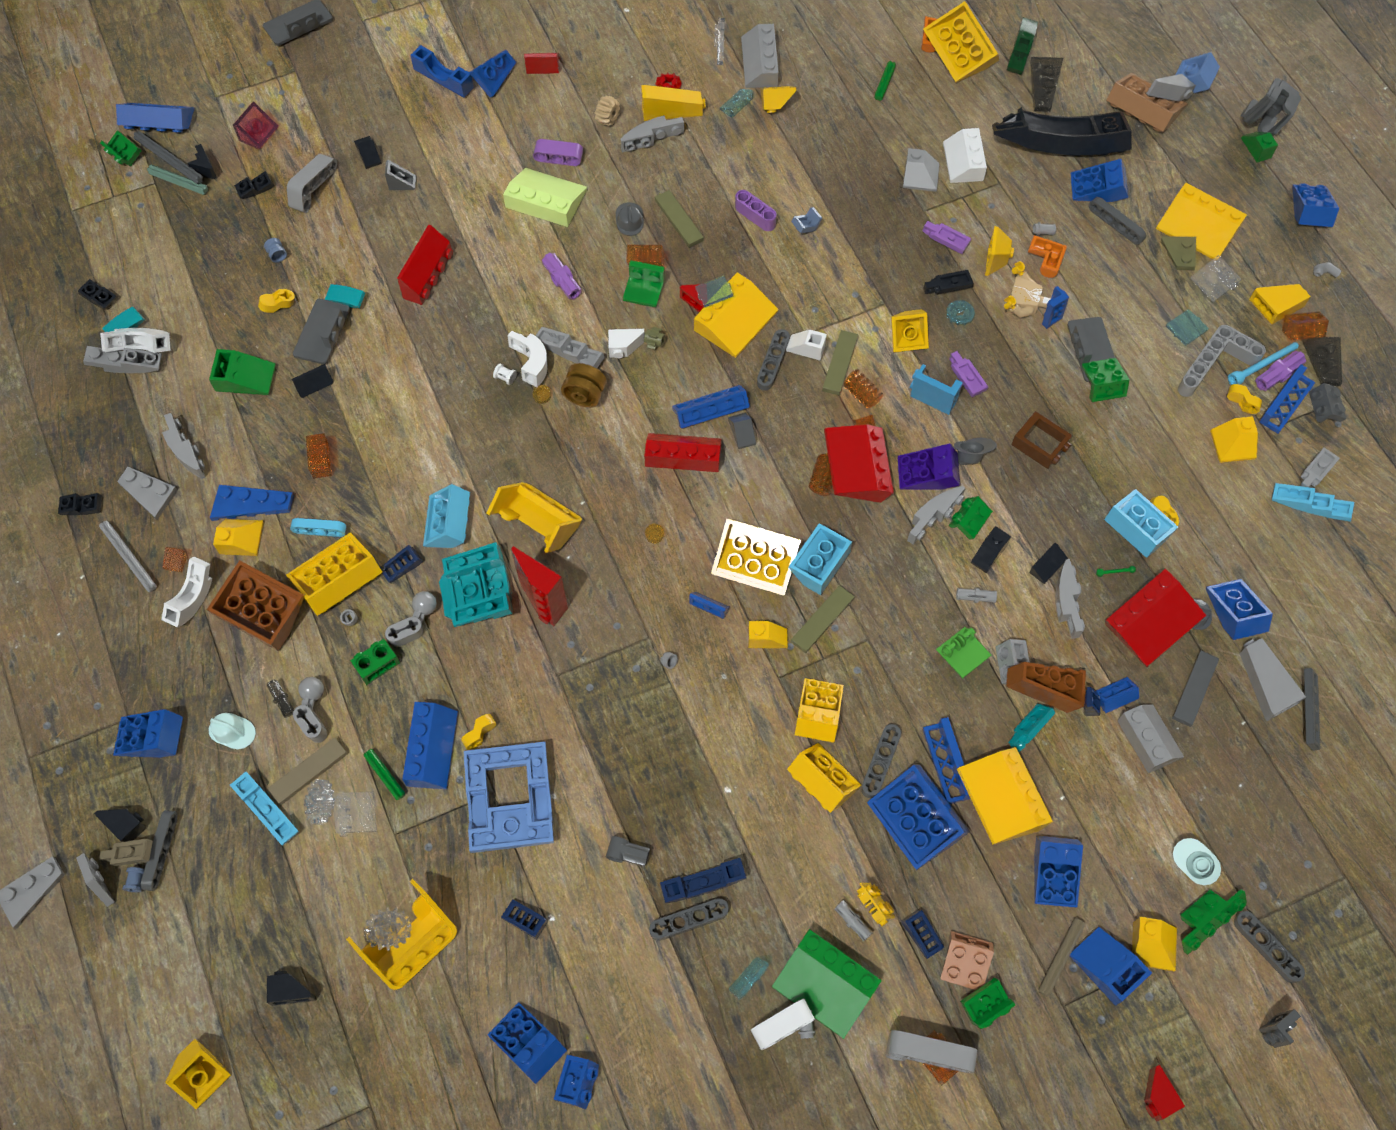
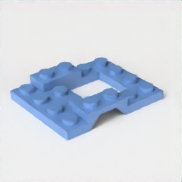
M537 742L464 751L470 853L554 843L546 743ZM527 766L529 803L490 808L486 771Z

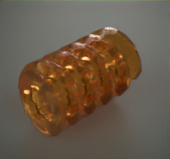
M855 369L846 378L844 388L849 390L850 394H854V397L865 408H871L881 400L883 393L878 394L879 388L873 389L874 383L868 384L869 379H864L865 375L863 373L859 374L860 370Z
M828 453L817 456L811 481L809 482L810 490L821 496L830 495V489L833 487Z

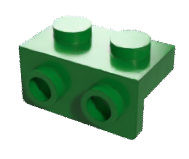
M118 130L108 143L102 140L100 142L105 147L103 150L106 153L115 156V161L121 165L125 163L130 167L142 151Z
M979 496L966 498L961 503L962 507L952 516V521L949 524L950 528L957 527L969 540L976 537L993 512Z
M993 978L960 1001L971 1023L980 1029L991 1026L994 1020L1008 1014L1011 1008L1015 1006L1014 1001L1008 998L997 978Z

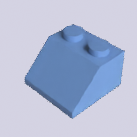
M1209 52L1183 60L1175 75L1183 74L1196 86L1193 89V93L1204 92L1210 88L1220 66L1213 54Z

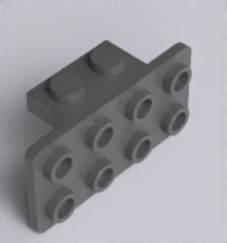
M313 0L263 23V28L275 45L279 46L331 22L333 18L320 0Z
M317 299L295 346L293 356L306 361L326 364L350 311L349 306L325 299Z
M1101 317L1070 320L1067 324L1076 357L1086 382H1090L1082 369V363L1115 358Z

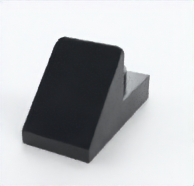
M370 136L354 141L366 169L382 164L374 141Z
M196 145L197 153L195 156L197 159L189 162V167L203 177L217 179L202 145Z

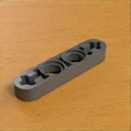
M1095 197L1089 203V209L1092 213L1132 243L1138 245L1145 240L1146 232L1104 199Z
M784 329L777 330L774 333L757 377V386L761 390L766 391L772 388L790 339L789 332ZM781 336L784 337L781 344H779V338ZM773 350H779L781 354L776 356L773 355L771 352ZM773 364L775 369L769 370L766 368V365ZM766 375H768V381L766 383H762V381L765 380Z
M889 724L882 732L861 787L862 794L867 798H873L880 792L901 737V730L897 725ZM893 730L895 731V736H893L891 743L887 742L888 733ZM880 748H888L890 755L883 757L879 753ZM880 765L884 772L881 775H876L872 771L873 766ZM872 779L876 780L874 784L875 790L868 792V787L866 786H870Z
M164 810L161 814L152 843L150 859L146 863L142 876V890L155 891L159 884L177 823V812Z
M715 899L657 919L650 924V936L654 940L661 941L722 920L728 914V904L723 899ZM717 904H719L720 907L724 906L722 914H719L716 911L711 913V916L713 918H708L709 915L706 909L707 907H709V911H712L716 909ZM694 912H704L705 919L701 922L695 921L693 919ZM679 917L684 919V927L681 929L675 928L673 926L674 919ZM666 921H669L670 928L673 931L669 933L667 928L662 930V935L653 933L656 930V925H659L660 928L666 927Z
M1243 911L1236 915L1234 925L1237 930L1287 982L1296 983L1304 978L1305 970L1303 966L1251 912ZM1247 918L1249 920L1248 925H1242L1243 919ZM1256 927L1257 929L1250 934L1249 931ZM1257 933L1265 935V944L1257 942ZM1273 950L1281 952V961H1276L1272 957ZM1287 960H1288L1289 963L1286 964L1287 966L1282 967L1281 965L1284 964V963H1286ZM1295 968L1297 972L1295 973L1296 975L1292 977L1290 975L1291 969Z

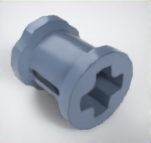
M128 867L126 870L128 873L126 885H123L122 890L134 893L142 892L141 880L145 869Z

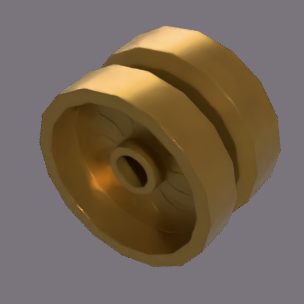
M575 363L568 369L566 379L561 386V393L568 401L578 406L595 407L599 403L601 392L604 390L607 380L604 374L597 368L583 363Z

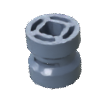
M271 238L265 242L264 248L269 253L272 262H281L287 257V252L282 247V243L278 238Z

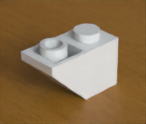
M813 330L793 334L790 337L786 351L821 360L827 334Z

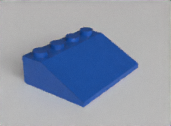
M920 765L911 766L867 802L916 870L953 846L970 832Z

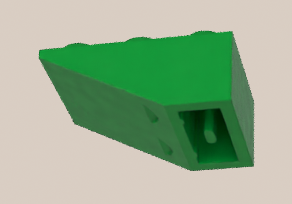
M217 349L209 381L216 392L269 395L276 364L239 351Z

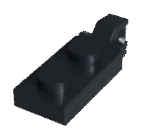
M969 270L937 275L931 281L924 283L923 290L925 294H932L934 292L935 294H942L973 288L974 283Z

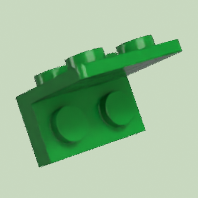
M630 260L629 279L623 295V301L657 307L665 281V267Z
M1116 358L1082 363V369L1091 382L1089 397L1091 402L1127 397L1130 379Z

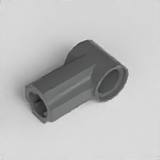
M612 836L605 857L614 862L623 863L625 861L645 867L650 848L629 843L628 840L621 837Z

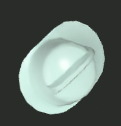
M222 713L210 720L209 735L217 743L233 749H243L249 746L255 738V727L252 722L232 713Z
M1187 838L1176 844L1173 851L1174 861L1192 881L1200 885H1210L1217 881L1221 873L1220 862L1203 843L1196 839Z

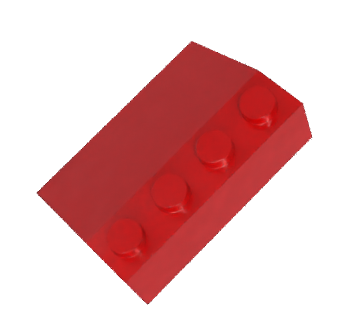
M854 425L827 427L824 429L834 495L881 503L894 493L882 427Z
M513 546L511 552L523 590L538 614V618L545 624L550 623L555 626L568 609L562 576Z
M1165 568L1107 618L1105 625L1148 667L1207 615L1181 583Z

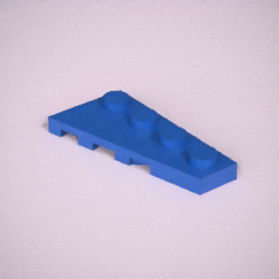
M219 485L210 519L211 521H217L219 518L235 519L237 516L253 517L256 514L289 513L294 495L292 492Z

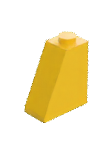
M1300 284L1256 288L1249 300L1271 324H1274L1305 307L1311 296Z

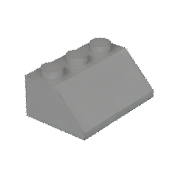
M1153 704L1140 705L1124 712L1118 719L1119 725L1148 774L1184 758Z

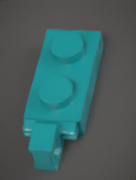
M1037 704L1013 730L1015 733L1008 742L1011 748L1016 747L1018 752L1025 748L1026 744L1054 716V709Z

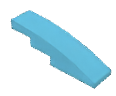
M1275 483L1272 501L1300 511L1349 522L1352 519L1355 503L1334 499L1335 495L1315 493V488Z

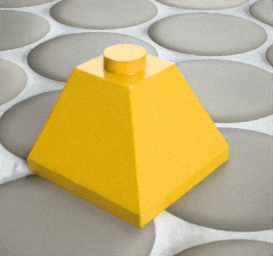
M796 87L760 88L762 109L766 110L767 113H774L776 109H781L796 92Z
M994 226L988 247L985 276H989L1006 266L1009 258H1012L1014 248L1011 247L1012 240L997 226Z
M924 310L904 311L891 316L893 352L929 348L927 313Z
M1253 416L1234 418L1210 430L1219 463L1257 458L1258 431Z
M225 519L216 527L213 545L219 554L257 556L264 522L263 520Z
M1146 917L1136 919L1133 922L1132 953L1146 967L1175 972L1177 928L1158 919Z
M194 1039L178 1054L165 1083L197 1109L231 1075L207 1048Z

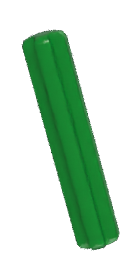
M889 61L875 92V100H883L895 70V62Z
M373 749L365 752V759L396 800L405 796L404 790Z

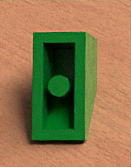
M1254 132L1241 137L1256 163L1271 159L1278 147L1270 132Z

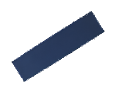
M741 858L721 863V866L682 878L679 876L660 882L665 903L701 896L747 879Z

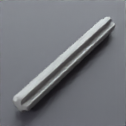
M108 521L100 523V529L148 592L155 590L157 585Z

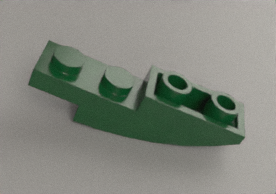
M1025 17L1022 18L1006 69L1007 71L1022 75L1037 30V21Z

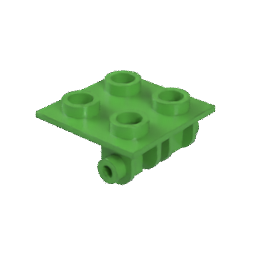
M964 627L936 649L962 679L992 656L974 637L976 632L973 628L968 629Z

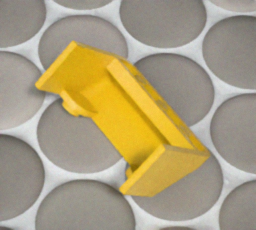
M524 482L498 487L486 513L488 515L499 513L507 521L518 519L545 536L546 548L544 551L546 553L561 549L582 521L579 515L537 488Z
M413 879L409 882L420 893V896L412 905V912L417 918L385 948L379 942L374 941L368 943L361 950L350 937L346 939L358 955L392 990L402 988L455 938L457 933L456 926Z

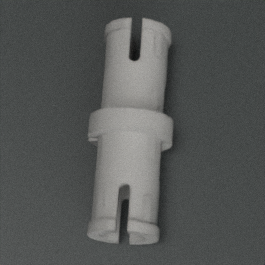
M957 588L956 600H969L974 603L979 601L996 603L997 591L980 590L979 588Z
M845 900L836 906L834 910L847 923L846 926L848 928L851 927L863 942L873 934V931L862 921L859 913L856 914Z

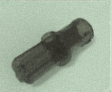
M274 679L268 682L267 688L274 698V704H277L283 717L287 718L293 715L295 709L288 699V694L284 693L277 680Z

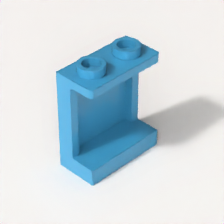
M923 364L920 369L915 370L912 376L910 396L949 415L957 403L963 382L956 379L952 387H949L925 375L926 365Z

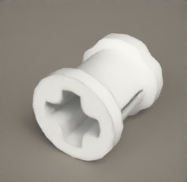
M501 363L496 366L493 373V378H499L508 385H512L517 376L516 370L507 369Z

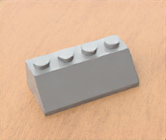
M758 24L741 37L745 88L778 87V62L774 24Z

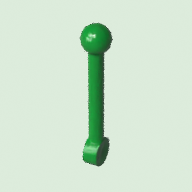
M1130 566L1129 568L1113 570L1098 569L1096 575L1102 577L1104 574L1134 573L1136 572V567Z

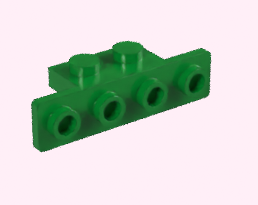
M1240 889L1226 901L1212 890H1209L1180 915L1181 920L1194 929L1182 940L1184 953L1188 955L1192 951L1197 950L1204 940L1212 937L1219 927L1227 924L1235 913L1245 908L1247 904L1245 891Z

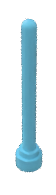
M1294 342L1243 371L1230 373L1228 375L1229 383L1231 385L1242 384L1247 376L1296 350L1299 344Z

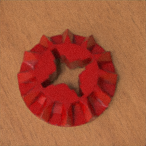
M667 72L666 75L661 73V76L657 77L655 82L658 87L681 88L680 77L676 76L675 73L669 74Z

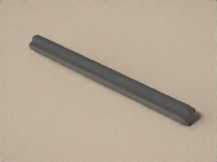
M134 132L133 138L194 183L199 184L203 182L201 174L142 132Z

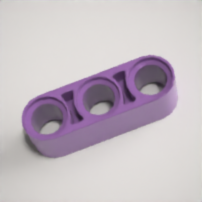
M539 139L536 141L533 158L538 162L578 166L581 162L583 147L578 143Z
M739 190L736 193L735 209L740 214L765 231L774 230L777 215L774 209L746 190Z

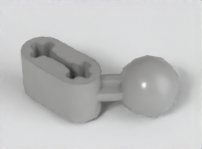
M426 591L417 593L412 600L413 616L397 622L386 629L385 636L391 646L400 647L423 635L422 622L425 616L431 614L436 609L437 605L433 594ZM415 626L416 630L413 631L411 627Z
M306 677L298 686L299 695L303 700L302 704L294 710L293 717L308 738L315 743H321L327 737V729L313 712L314 702L322 697L324 686L318 678ZM304 715H306L310 724L305 720ZM311 725H313L316 728V734L314 732L315 730L312 728Z

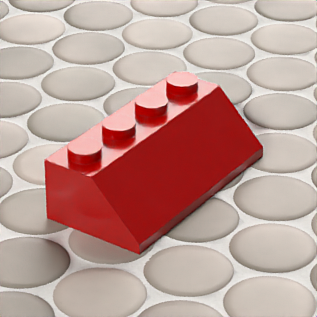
M428 224L397 277L403 299L420 305L424 303L425 299L429 298L432 287L437 284L440 273H443L448 259L450 260L453 255L450 241L432 225Z
M648 433L644 454L645 467L719 472L721 438Z

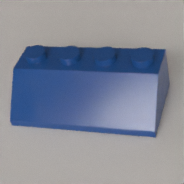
M143 103L116 104L117 125H124V129H134V126H139L140 130H150V127H154L156 131H167L168 128L172 129V132H183V129L189 128L194 112V107Z
M414 703L402 778L406 787L447 789L458 711L436 703Z

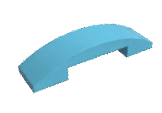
M247 772L230 784L233 790L282 846L299 832Z

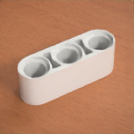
M802 999L751 1029V1032L762 1051L811 1023L815 1018L805 999Z

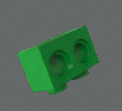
M385 639L374 642L369 649L357 653L350 660L366 685L400 664L397 656ZM381 653H387L384 657L379 658ZM364 664H370L369 667L362 669Z

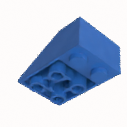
M1122 159L1071 172L1073 201H1092L1095 197H1100L1106 202H1114L1129 198L1126 169Z
M1293 184L1294 216L1297 223L1301 225L1333 227L1339 207L1328 188L1324 185Z
M166 709L121 717L113 755L158 758L176 755L183 717Z
M1036 836L1034 853L1035 904L1078 907L1083 844L1078 839Z
M1100 927L1070 954L1075 963L1115 1006L1121 1003L1152 974L1135 954Z
M519 1002L488 1033V1036L535 1084L567 1051L558 1039Z

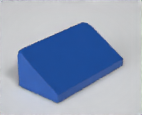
M693 592L689 595V603L722 619L725 618L729 606L698 592Z
M1128 677L1095 691L1100 696V706L1105 713L1139 699V687Z

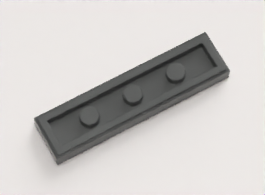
M1202 650L1198 653L1172 719L1189 727L1193 725L1219 658Z
M1312 668L1304 669L1306 744L1314 751L1321 749L1318 675Z

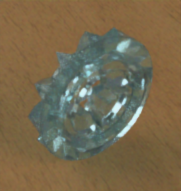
M963 300L951 302L946 310L950 322H955L957 325L963 324L965 326L966 323H971L975 315L973 306ZM964 311L963 315L957 316V312Z

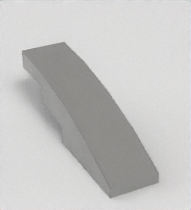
M541 327L535 335L541 340L545 349L574 363H583L598 368L605 358L602 352L589 349L586 343L572 340L569 334Z

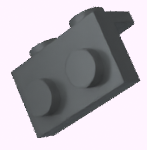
M1323 383L1309 391L1317 422L1322 423L1327 419L1342 422L1347 419L1346 409L1340 397L1341 392L1337 387Z

